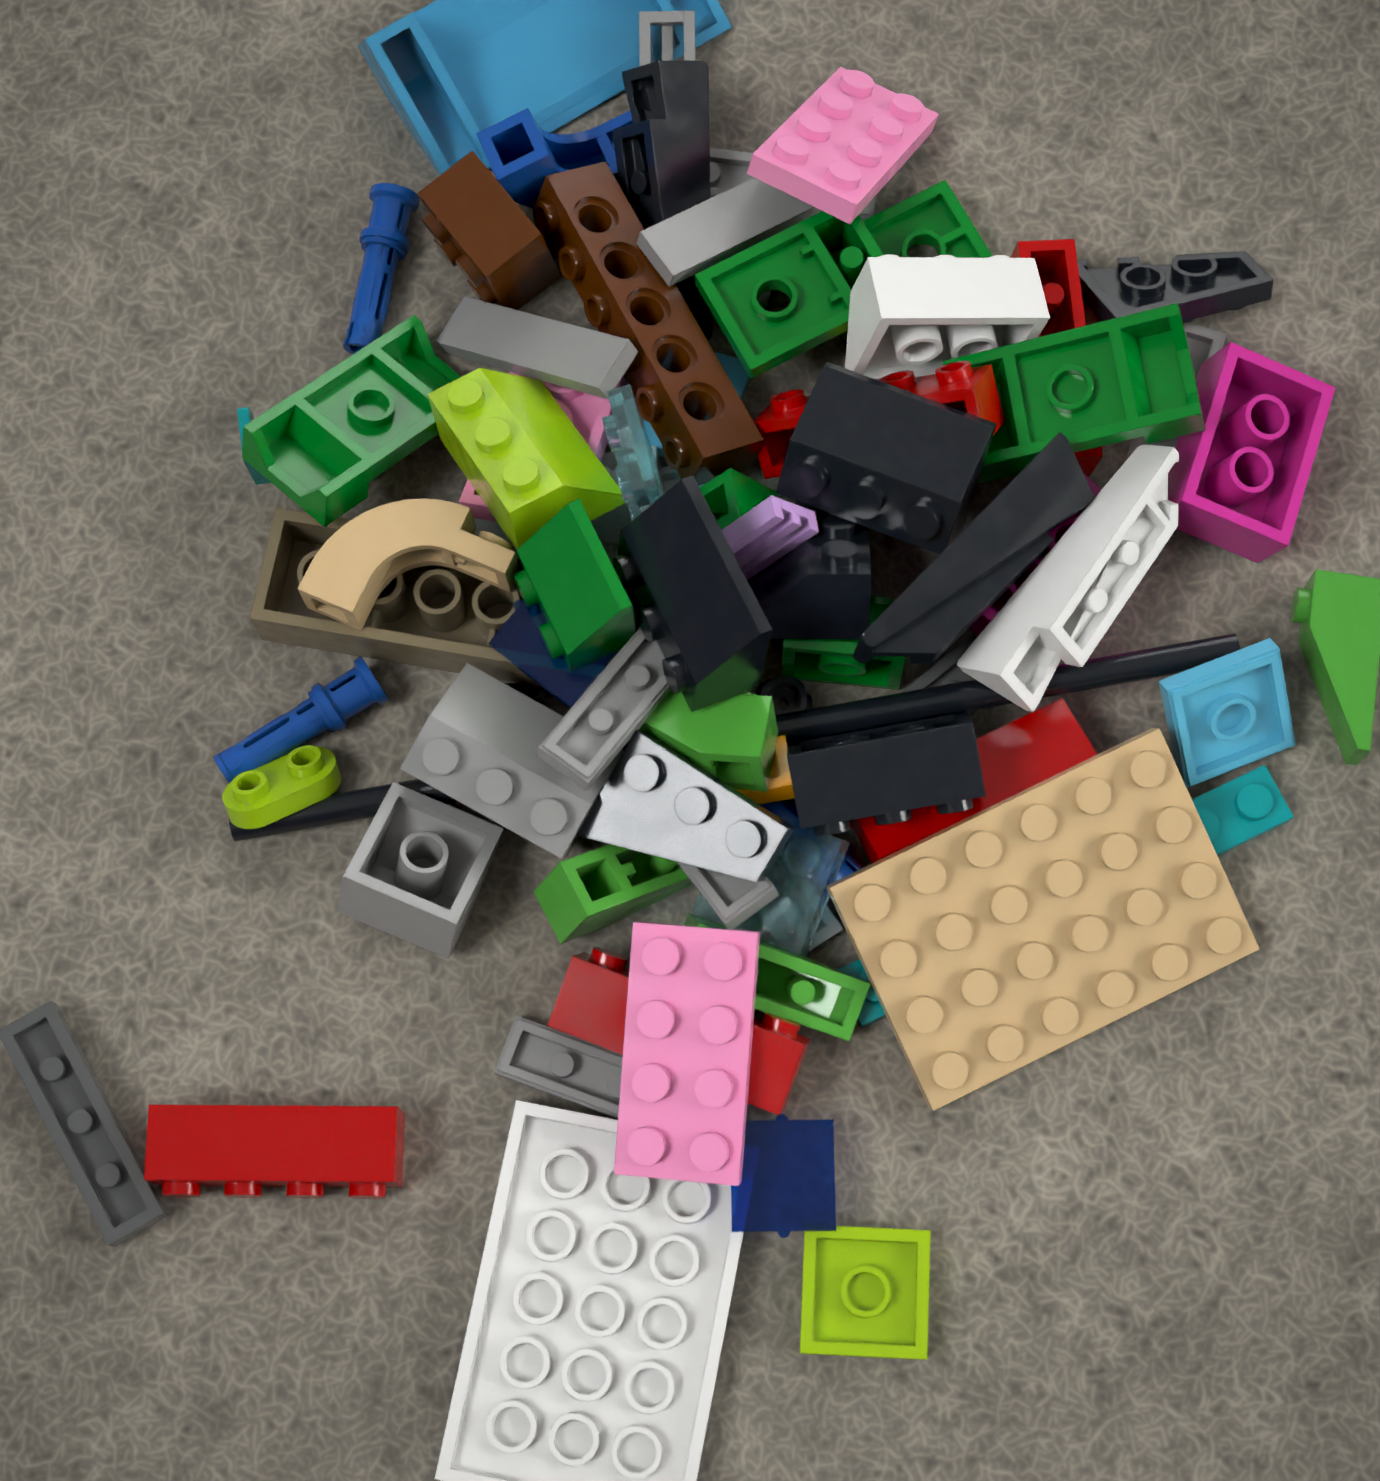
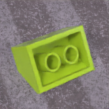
M478 368L427 394L441 441L516 550L563 507L574 500L580 499L590 521L626 503L624 493L541 380Z

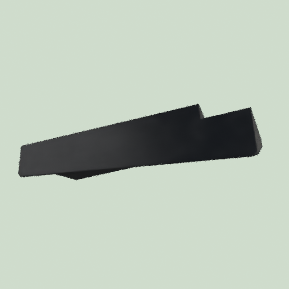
M656 61L622 72L633 124L612 130L620 188L644 230L710 199L709 68L705 61ZM695 275L677 283L676 286L706 339L709 340L712 338V312L696 287Z
M1059 432L863 632L852 656L856 661L868 663L873 656L910 657V664H932L1048 551L1053 538L1047 533L1085 509L1094 498L1065 435Z

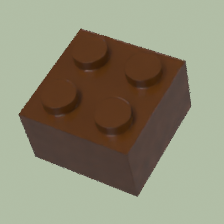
M473 150L418 192L428 211L421 220L435 239L433 241L453 267L459 266L468 278L467 283L484 303L494 304L496 302L500 306L518 310L561 277L540 231Z

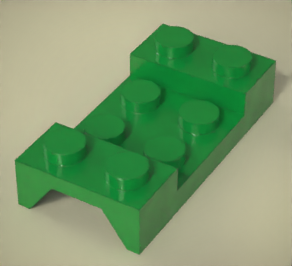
M1178 303L943 361V365L957 361H969L971 368L992 365L1005 421L992 437L978 484L1018 475L1059 432L1066 436L1075 453L1142 436L1146 444L1206 430L1186 332Z
M412 315L244 425L242 458L325 528L368 498V488L371 480L439 434L427 394L461 376L435 356L422 321L415 315Z

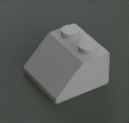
M393 782L342 877L338 912L449 959L474 908L503 835L504 828Z

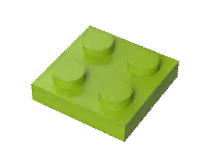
M805 1224L799 1354L928 1360L931 1230Z

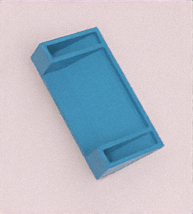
M436 0L415 13L411 12L369 36L357 46L385 96L440 176L472 150L489 169L491 166L476 133L526 108L530 110L538 126L551 133L625 90L622 72L640 66L639 12L695 11V48L732 26L718 0ZM651 25V63L662 61V25ZM673 25L674 61L684 55V25Z

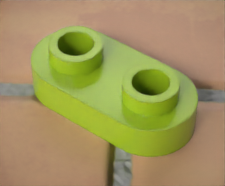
M305 745L254 770L240 773L226 786L222 794V800L233 825L242 829H257L326 799L340 786L341 774L336 758L329 749Z

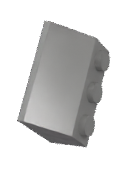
M467 663L429 715L400 769L562 859L570 853L578 838L577 832L624 750L622 749L586 792L537 756L540 744L564 716Z

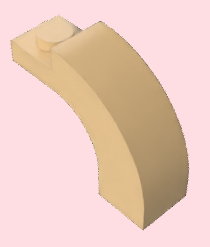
M407 499L387 503L368 510L338 529L313 558L298 587V591L308 609L361 631L382 590L394 578L410 569L431 565L449 567L511 593L515 584L513 574L519 572L520 568L516 552L511 550V544L505 539L486 531H480L478 536L474 535L477 528L471 508L438 499Z

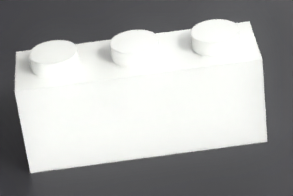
M892 254L868 257L850 292L845 368L876 380L888 374L911 370L914 372L915 377L935 374V370L943 366V361L1038 338L1050 319L1035 258H1010L1006 255H995L988 258H956L952 255H939L931 258L899 257Z

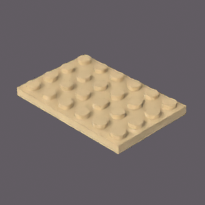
M1151 728L826 886L928 1107L933 1111L1259 950V946L1160 728Z

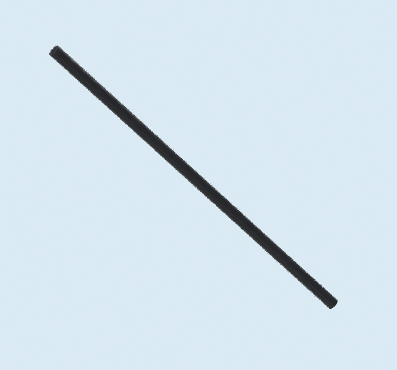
M1233 633L1088 659L1083 667L1059 664L1042 698L1175 675L1240 650L1239 641L1236 634ZM975 679L776 715V721L779 731L778 736L785 735L786 743H793L1012 704L1013 702ZM419 779L397 782L399 785L445 804L459 802ZM392 784L335 793L322 801L257 829L239 828L233 825L229 819L230 831L233 840L236 842L375 817Z

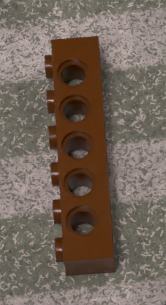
M606 161L547 175L533 208L536 227L542 235L548 238L558 256L563 276L573 283L583 301L589 323L597 328L599 332L629 339L638 350L624 377L636 397V404L640 415L645 421L650 422L662 444L666 462L672 469L677 471L681 479L693 475L698 486L706 484L730 468L740 473L745 472L764 439L676 284L669 287L636 244L639 234L644 228Z

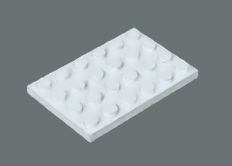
M516 1100L435 1479L441 1481H697L760 1148L744 1145L742 1183L739 1186L614 1174L618 1120Z

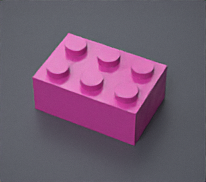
M1230 342L1201 364L1196 385L1206 430L1179 436L1175 448L1179 453V462H1175L1168 472V500L1178 504L1177 530L1259 563L1289 546L1336 387Z

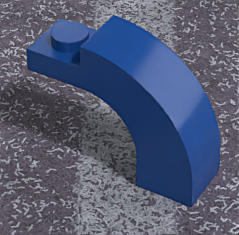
M526 108L476 134L497 181L515 202L534 208L547 175L606 161L619 184L612 130L631 125L633 120L631 112L628 111L583 132L554 134L540 128L530 110Z

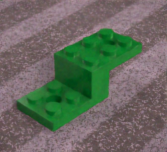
M943 180L865 220H862L860 215H858L851 224L821 211L695 274V285L750 379L837 335L840 336L844 345H847L850 292L868 257H879L888 254L909 257L907 254L909 249L918 244H926L933 247L938 255H952L956 258H988L993 255L947 181ZM769 290H779L788 295L791 303L782 311L769 312L759 305L758 299Z

